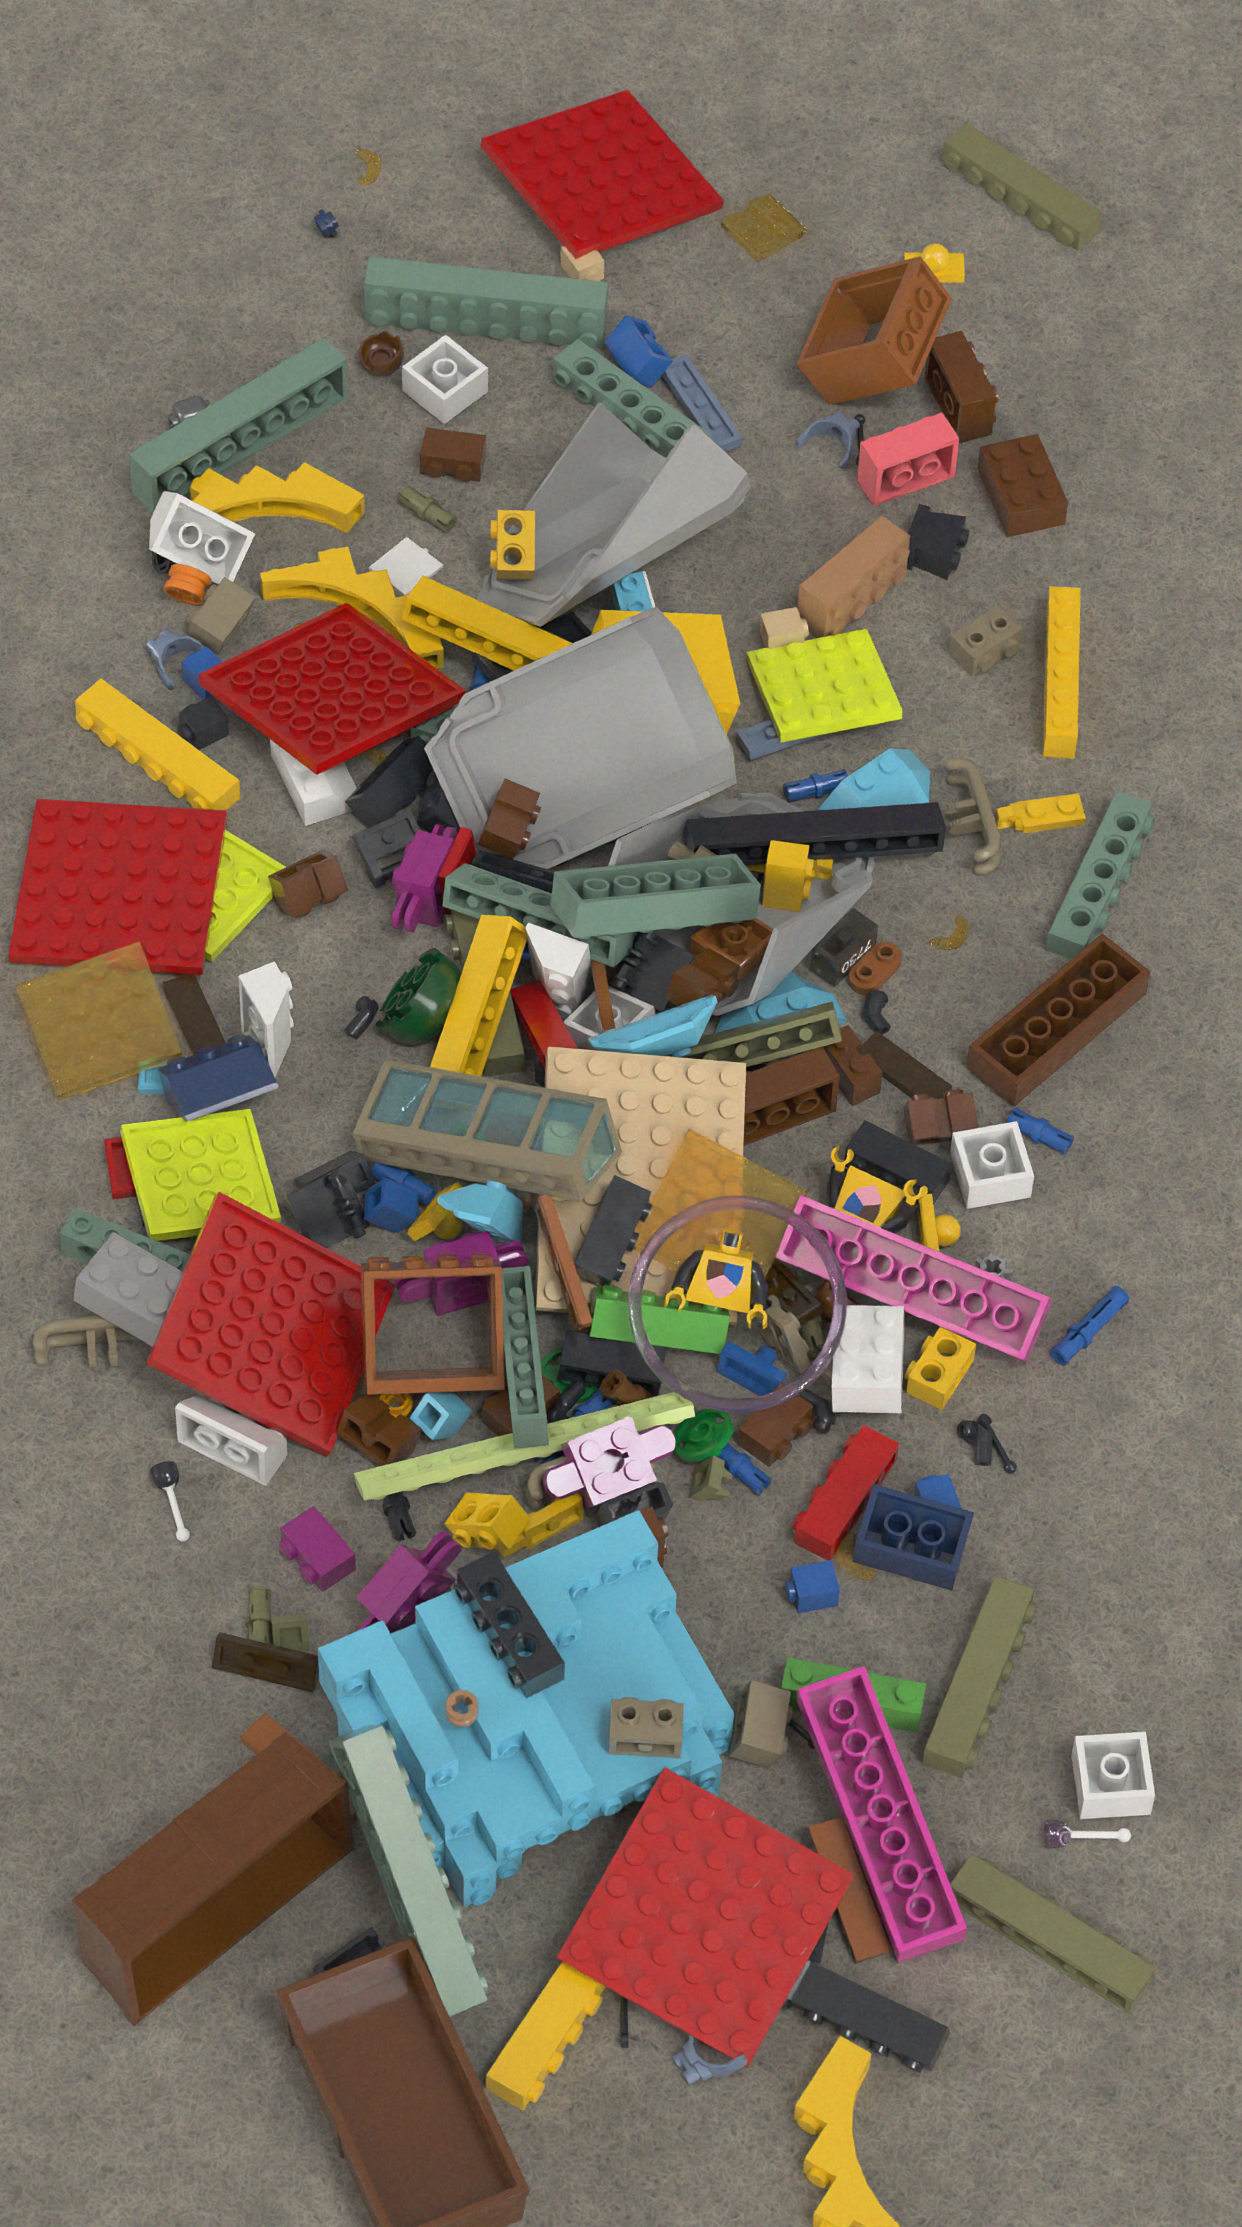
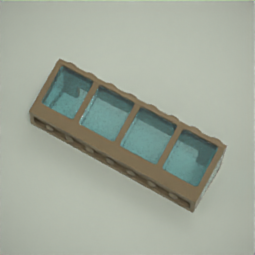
M386 1060L383 1063L352 1133L358 1152L364 1154L366 1161L486 1184L487 1181H494L507 1185V1188L543 1195L551 1194L554 1197L580 1202L622 1153L607 1099Z

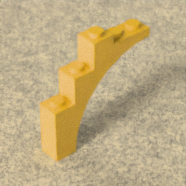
M305 462L296 471H292L286 481L256 465L248 474L246 473L241 477L238 484L208 468L200 477L198 476L192 481L189 488L191 501L232 522L263 516L299 517L325 523L348 533L365 514V497L362 493Z
M348 546L318 552V562L304 563L299 566L272 569L260 573L263 601L283 598L314 599L339 606L347 602L436 669L444 668V649L440 637L402 620L406 598L409 594L395 597L387 569L369 571L357 575Z
M842 2036L838 2038L795 2105L794 2119L799 2127L807 2133L820 2134L805 2157L803 2173L807 2174V2179L820 2188L829 2187V2190L814 2212L812 2226L901 2227L882 2208L866 2183L857 2160L852 2133L853 2109L858 2090L870 2069L872 2053Z

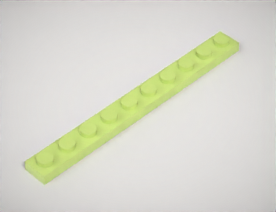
M683 1389L547 1424L549 1445L514 1449L513 1433L356 1472L354 1473L356 1486L364 1501L369 1499L379 1500L389 1494L401 1491H415L424 1485L436 1482L446 1483L455 1477L467 1474H481L487 1469L503 1465L513 1466L522 1460L534 1457H548L554 1452L562 1451L561 1444L629 1416L632 1417L637 1432L656 1425L678 1424L684 1421V1419L695 1417L694 1406Z

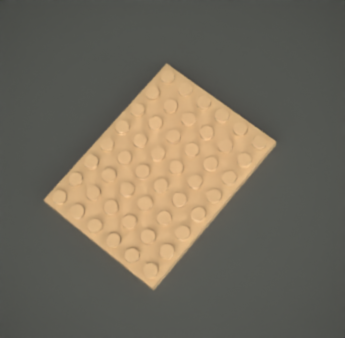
M560 1047L547 1048L545 1088L607 1099L622 1150L619 1157L581 1202L552 1196L573 1262H575L614 1175L651 1191L647 1202L653 1204L645 1223L638 1221L634 1232L640 1235L632 1252L626 1250L621 1262L626 1263V1267L619 1282L612 1280L610 1284L622 1288L623 1291L636 1293L637 1290L643 1289L656 1293V1296L666 1297L672 1291L671 1286L678 1267L695 1250H704L706 1243L720 1245L723 1229L740 1231L746 1063ZM543 1117L542 1152L568 1157L572 1156L584 1131L583 1124ZM590 1147L588 1148L582 1162V1169L587 1183L592 1180L612 1155L593 1152L590 1150ZM538 1222L535 1310L569 1313L540 1223ZM579 1277L588 1308H590L593 1287H603ZM728 1309L730 1314L729 1325H736L737 1311Z

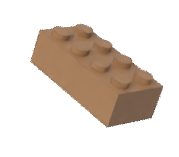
M881 516L800 584L797 609L801 619H806L809 633L815 638L831 635L834 637L837 634H841L846 625L853 619L858 620L872 602H879L893 584H900L908 572L907 560L910 553V535L884 516Z

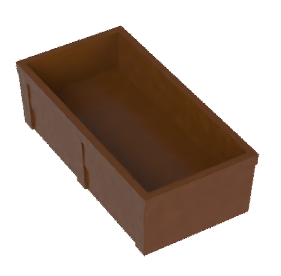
M283 1732L254 1758L188 1810L186 1809L179 1814L169 1825L88 1889H84L72 1899L83 1963L124 2010L125 2017L133 2027L354 1850L347 1781L338 1773L336 1775L332 1773L290 1735Z
M413 1937L276 1990L285 2034L291 2047L294 2046L332 2130L334 2144L340 2157L345 2159L374 2227H505L523 2219L526 2198L529 2196L530 2190Z

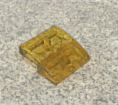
M771 194L749 200L745 210L724 216L721 227L757 262L766 259L799 240L807 231Z

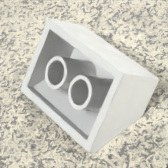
M163 491L151 517L149 550L176 564L197 568L208 574L212 578L211 582L219 585L224 577L232 582L234 581L255 533L178 493Z
M270 740L272 759L305 826L352 811L345 803V800L357 788L344 762L316 775Z
M528 923L526 934L536 981L540 980L560 1017L567 1019L592 995L595 989L589 944Z
M274 961L238 977L241 1030L244 1035H250L259 1043L272 1073L276 1077L291 1042V1028L294 1027V1023L290 1015V1009H293V1004L289 996L292 984L285 971L281 973Z
M195 1395L179 1402L175 1407L178 1442L267 1486L287 1456V1439L281 1433L256 1424L250 1417L242 1413L236 1414L226 1409L222 1403L215 1399L208 1400L200 1395Z

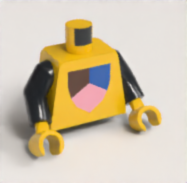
M839 1146L835 1147L831 1152V1159L835 1166L831 1167L827 1185L828 1206L894 1234L905 1229L917 1208L916 1200L922 1199L927 1195V1187L922 1186L918 1195H915L913 1186L917 1181L916 1179L908 1181L904 1186V1190L851 1165L847 1170L845 1165L854 1157L852 1149L848 1150L847 1159L844 1161L838 1157Z
M723 1229L720 1245L706 1243L704 1250H695L678 1267L671 1286L672 1291L664 1299V1308H666L669 1299L674 1298L680 1303L677 1313L682 1311L685 1301L688 1300L748 1313L747 1324L750 1329L751 1320L754 1317H761L763 1319V1329H765L768 1324L767 1314L764 1311L767 1308L768 1284L761 1265L753 1261V1253L740 1250L743 1233L734 1229Z

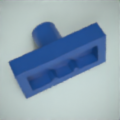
M730 1341L722 1349L717 1368L719 1374L764 1399L780 1383L784 1385L787 1376L786 1372L773 1366L777 1357L771 1348L762 1346L753 1355Z

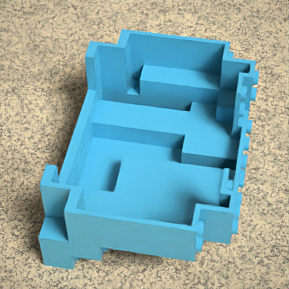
M639 1510L505 1567L565 1662L563 1681L528 1698L525 1697L520 1687L515 1689L512 1686L506 1673L507 1666L502 1659L498 1661L494 1657L489 1647L490 1639L485 1631L480 1633L477 1630L471 1617L472 1610L467 1603L463 1605L459 1601L455 1590L415 1606L416 1623L390 1634L382 1620L318 1648L319 1682L338 1716V1737L366 1725H383L384 1730L389 1729L397 1746V1750L393 1751L397 1764H403L410 1780V1784L406 1785L410 1798H416L423 1814V1818L419 1820L424 1833L428 1832L436 1848V1853L432 1854L437 1868L440 1866L443 1868L463 1907L471 1904L479 1906L488 1902L493 1894L496 1893V1878L503 1880L515 1875L519 1868L522 1867V1854L526 1849L537 1844H548L555 1840L559 1834L570 1829L574 1831L582 1829L591 1820L602 1815L611 1816L620 1811L624 1805L635 1800L638 1802L645 1801L664 1767L715 1796L720 1793L722 1761L719 1755L723 1754L731 1745L734 1712L676 1613L677 1594L657 1561L658 1542ZM494 1596L483 1597V1599L487 1601H493L497 1599ZM505 1623L500 1625V1627L510 1629L514 1625ZM522 1651L519 1652L518 1655L522 1657H528L532 1655V1653ZM458 1690H466L473 1693L477 1698L478 1716L470 1726L456 1727L448 1721L446 1717V1700L451 1693ZM634 1697L640 1701L656 1702L660 1699H669L676 1703H684L681 1759L609 1754L612 1699ZM463 1703L457 1704L455 1712L457 1713L460 1710V1714L468 1713L469 1705L463 1707Z

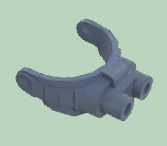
M835 411L833 415H828L825 419L812 423L798 438L797 445L801 448L808 439L817 435L836 437L847 448V452L839 464V468L845 469L851 458L852 441L857 435L856 430L860 427V424L856 419L851 418L848 420L842 412Z
M166 628L160 633V638L157 640L155 638L150 639L146 644V648L151 651V657L157 662L158 673L164 685L168 689L175 688V683L165 673L163 667L165 661L171 655L178 652H198L204 646L195 638L182 636L177 632L172 633Z
M689 2035V2040L681 2045L683 2050L672 2056L679 2069L683 2066L686 2068L682 2074L689 2085L700 2078L705 2081L712 2076L717 2078L729 2076L747 2063L745 2055L720 2065L703 2061L698 2055L699 2040Z

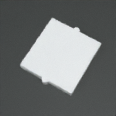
M406 537L369 567V571L387 569L393 589L402 596H405L412 591L422 576L431 578L443 568V564L428 553V549H422Z

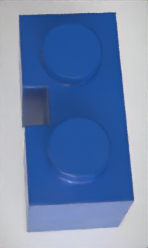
M625 315L604 341L611 351V357L619 363L623 371L643 386L653 387L673 362L664 347L655 342L656 335L646 320Z

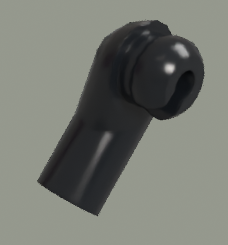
M874 989L865 996L862 1016L875 1032L878 1031L883 1035L891 1028V1025L881 1014L882 1008L885 1007L884 1003H888V996L884 991Z
M362 996L358 999L355 1005L358 1014L344 1029L356 1040L369 1027L379 1009L378 1003L374 999L371 1000L368 996Z
M573 1381L559 1395L547 1412L548 1423L569 1419L566 1413L586 1393V1388L581 1382Z
M805 1388L801 1392L800 1397L813 1405V1412L816 1416L813 1428L819 1432L828 1433L831 1425H834L836 1421L831 1403Z
M974 1420L961 1421L957 1426V1434L975 1447L974 1464L977 1466H990L992 1460L991 1433Z

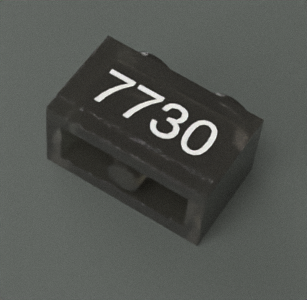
M852 908L811 950L810 970L836 987L849 974L851 968L876 945L878 925Z

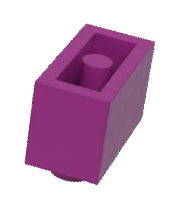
M312 1506L280 1527L281 1543H279L282 1553L289 1561L294 1559L300 1565V1572L306 1582L310 1585L315 1583L322 1592L356 1570L355 1553L315 1506Z

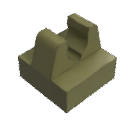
M713 1455L695 1467L690 1493L691 1498L697 1501H704L706 1499L721 1501L729 1496L730 1491L723 1489L721 1484L728 1483L732 1480L733 1476L724 1468V1460Z
M306 1613L271 1617L273 1645L296 1651L310 1650Z

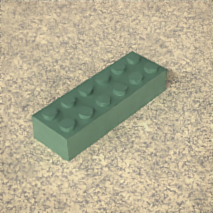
M736 854L554 872L551 908L571 935L579 939H589L592 936L600 935L619 936L623 933L638 931L649 933L653 930L667 928L678 930L686 926L696 925L707 927L715 923H741L744 920L756 919L761 885Z

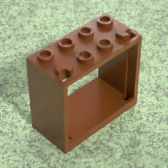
M921 256L834 278L797 365L830 405L916 385L952 301V297ZM883 321L876 340L863 344L870 325Z
M489 1253L471 1254V1260H459L457 1255L444 1254L437 1255V1261H425L423 1256H403L402 1262H390L389 1257L368 1258V1263H361L364 1386L367 1395L505 1390L502 1267L497 1259L491 1258ZM487 1276L489 1367L376 1371L375 1279Z

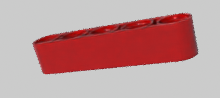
M540 980L510 989L516 1017L544 1069L546 1068V1050L548 1047L578 1049Z

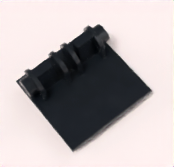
M638 931L633 939L632 949H628L630 954L621 960L608 984L654 1006L658 1011L664 1012L669 1003L666 996L673 972L686 963L691 964L696 956L657 936L654 931L649 933Z
M344 1166L286 1195L302 1236L325 1248H329L352 1235L354 1238H360L366 1234L365 1229L370 1227L368 1221L364 1220V1211Z

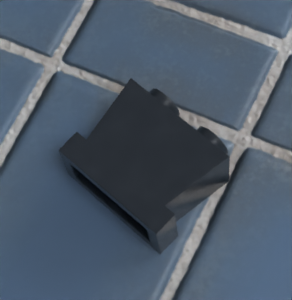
M919 504L908 532L910 535V553L907 560V570L912 571L914 566L948 580L951 570L956 571L961 558V553L958 552L959 548H965L970 530L965 529L966 516L930 512L931 507Z

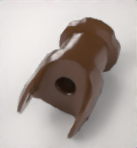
M613 1370L608 1373L600 1386V1392L606 1398L614 1399L619 1403V1406L654 1397L640 1385L632 1384L628 1381L627 1376L620 1370Z

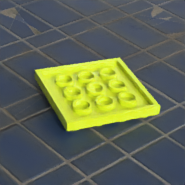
M867 629L841 633L834 637L831 635L805 640L803 643L793 642L787 646L772 649L762 648L747 652L749 668L781 743L902 719V707Z
M225 830L224 846L217 890L214 897L209 941L206 948V959L210 962H213L274 897L268 876L286 868V866Z
M251 1109L207 1114L188 1122L180 1117L121 1125L120 1134L148 1238L161 1241L198 1236L212 1200L218 1192L280 1223L279 1207Z

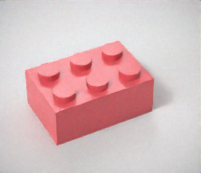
M943 413L924 417L920 421L897 427L893 431L879 436H872L860 442L857 481L873 506H877L953 478L956 472L959 437Z

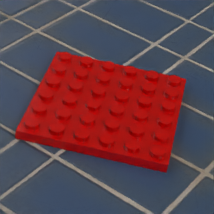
M628 89L481 138L480 147L575 259L594 250L600 252L723 208L724 200Z
M347 602L198 674L200 686L316 775L458 705L466 693L464 688Z
M36 799L8 954L9 962L203 975L213 915L212 910L214 909V897L217 890L224 846V834L227 827V811Z
M218 1192L212 1200L146 1364L327 1457L332 1452L338 1434L336 1433L343 1412L350 1405L364 1369L361 1266L229 1196ZM386 1279L374 1280L375 1337L395 1288V1284Z
M664 1767L559 1952L557 1959L732 2060L745 2055L747 2058L745 2067L748 2068L855 1875Z

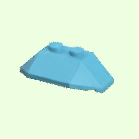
M890 748L843 779L818 810L929 803L930 770L909 749Z
M790 972L768 996L753 1004L722 1014L715 1033L833 1001L839 1024L846 1022L847 1019L834 994Z
M711 994L588 1038L589 1045L601 1051L655 1056L671 1054L672 1057H682L691 1053L690 1047L698 1044L718 1001L716 996Z
M487 1181L486 1186L475 1183L438 1196V1204L481 1233L488 1231L491 1239L503 1242L513 1240L522 1242L523 1201L514 1196L515 1191L508 1189L507 1185Z

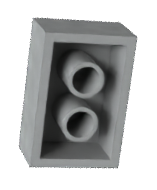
M113 1232L76 1278L73 1301L153 1347L183 1272Z

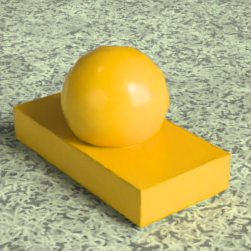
M938 243L929 244L923 249L922 253H904V260L921 256L940 282L964 283V253H949L947 248Z
M455 1182L435 1195L408 1229L407 1234L414 1241L432 1231L434 1235L444 1240L454 1239L461 1233L463 1220L457 1218L451 1211L437 1203L439 1195L463 1188L461 1184Z
M927 1194L924 1198L918 1200L917 1218L921 1245L938 1252L940 1251L939 1246L948 1247L953 1245L961 1235V1227L958 1220L947 1214L935 1217L932 1194Z

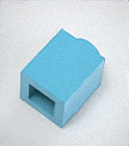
M427 1392L410 1419L432 1440L457 1435L472 1410L454 1392Z

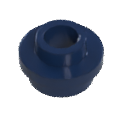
M323 209L319 210V214L313 217L318 229L325 238L330 235L332 237L336 236L337 232L335 229L339 227V224L331 211L325 213Z

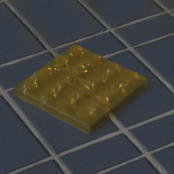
M140 941L16 985L58 1101L140 1073V1071L166 1064L170 1059L182 1057L180 1047Z
M688 1129L651 1202L653 1205L645 1223L641 1222L636 1231L640 1235L633 1249L677 1272L678 1267L695 1250H704L706 1243L720 1245L723 1229H734L743 1233L740 1250L753 1253V1261L761 1265L766 1277L781 1247L780 1243L800 1195L806 1197L808 1190Z

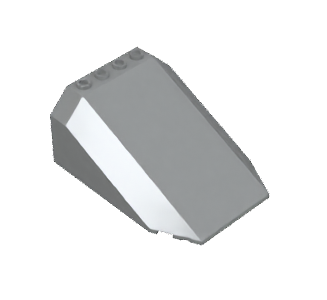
M598 403L524 508V511H535L534 579H496V569H493L491 575H485L483 587L478 594L477 600L522 621L541 627L733 513L743 503L745 494L750 489L747 472L694 423L688 426L668 457L665 458L648 447L602 403ZM512 525L507 533L517 535L521 530L518 526ZM513 554L507 555L504 558L505 562L510 565H516L521 561L518 556Z
M658 607L629 617L465 693L458 706L449 718H446L440 726V730L424 748L460 828L472 829L476 853L481 850L503 856L477 844L505 778L539 792L540 796L536 805L541 807L540 813L534 825L528 823L526 831L531 832L525 850L518 848L513 860L545 869L574 858L736 784L734 754L731 743L680 631Z
M716 793L617 839L608 866L675 860L667 854L677 840L685 845L687 819L800 812L803 810L772 793H739L738 798L725 799L722 793ZM875 856L833 859L831 880L814 878V881L811 883L809 900L803 899L801 912L762 907L764 879L760 887L756 918L771 927L773 932L762 963L739 982L737 990L731 997H726L718 1003L712 1015L718 1016L739 1009L768 996L870 888L873 880L872 871ZM686 926L678 930L667 928L653 931L657 936L693 954L690 952L691 935L702 926Z

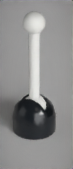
M173 1461L158 1463L150 1469L152 1481L158 1488L167 1491L178 1529L176 1538L182 1542L187 1541L190 1533L184 1528L173 1488L179 1482L177 1464Z

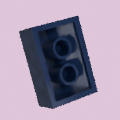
M250 1035L233 1036L228 1039L226 1044L217 1047H203L193 1056L170 1059L166 1062L165 1066L158 1068L168 1104L186 1122L279 1088L259 1043Z
M874 1484L855 1543L852 1562L953 1590L974 1512Z

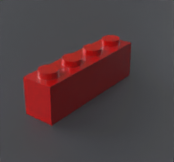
M865 1425L861 1427L857 1435L851 1434L843 1448L844 1455L840 1461L835 1459L830 1465L826 1475L827 1481L823 1486L818 1485L814 1489L809 1501L811 1505L807 1511H800L792 1526V1529L795 1530L794 1544L827 1561L832 1560L867 1507L873 1485H881L897 1461L899 1443Z

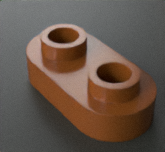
M881 942L874 945L851 968L849 972L850 988L861 995H867L874 989L878 990L899 970L902 960L901 950L889 942ZM882 954H888L890 956L884 957L882 956ZM861 974H868L870 976L863 977Z

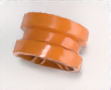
M171 565L169 571L170 579L166 580L163 591L178 601L191 605H203L205 602L203 600L206 594L205 590L210 588L212 578L205 572L188 565Z

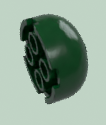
M436 948L429 949L419 956L418 960L421 962L419 966H414L408 973L404 971L392 987L380 1009L386 1015L383 1021L379 1019L375 1023L376 1026L399 1043L406 1045L424 1044L437 1037L443 1030L462 973L451 959Z

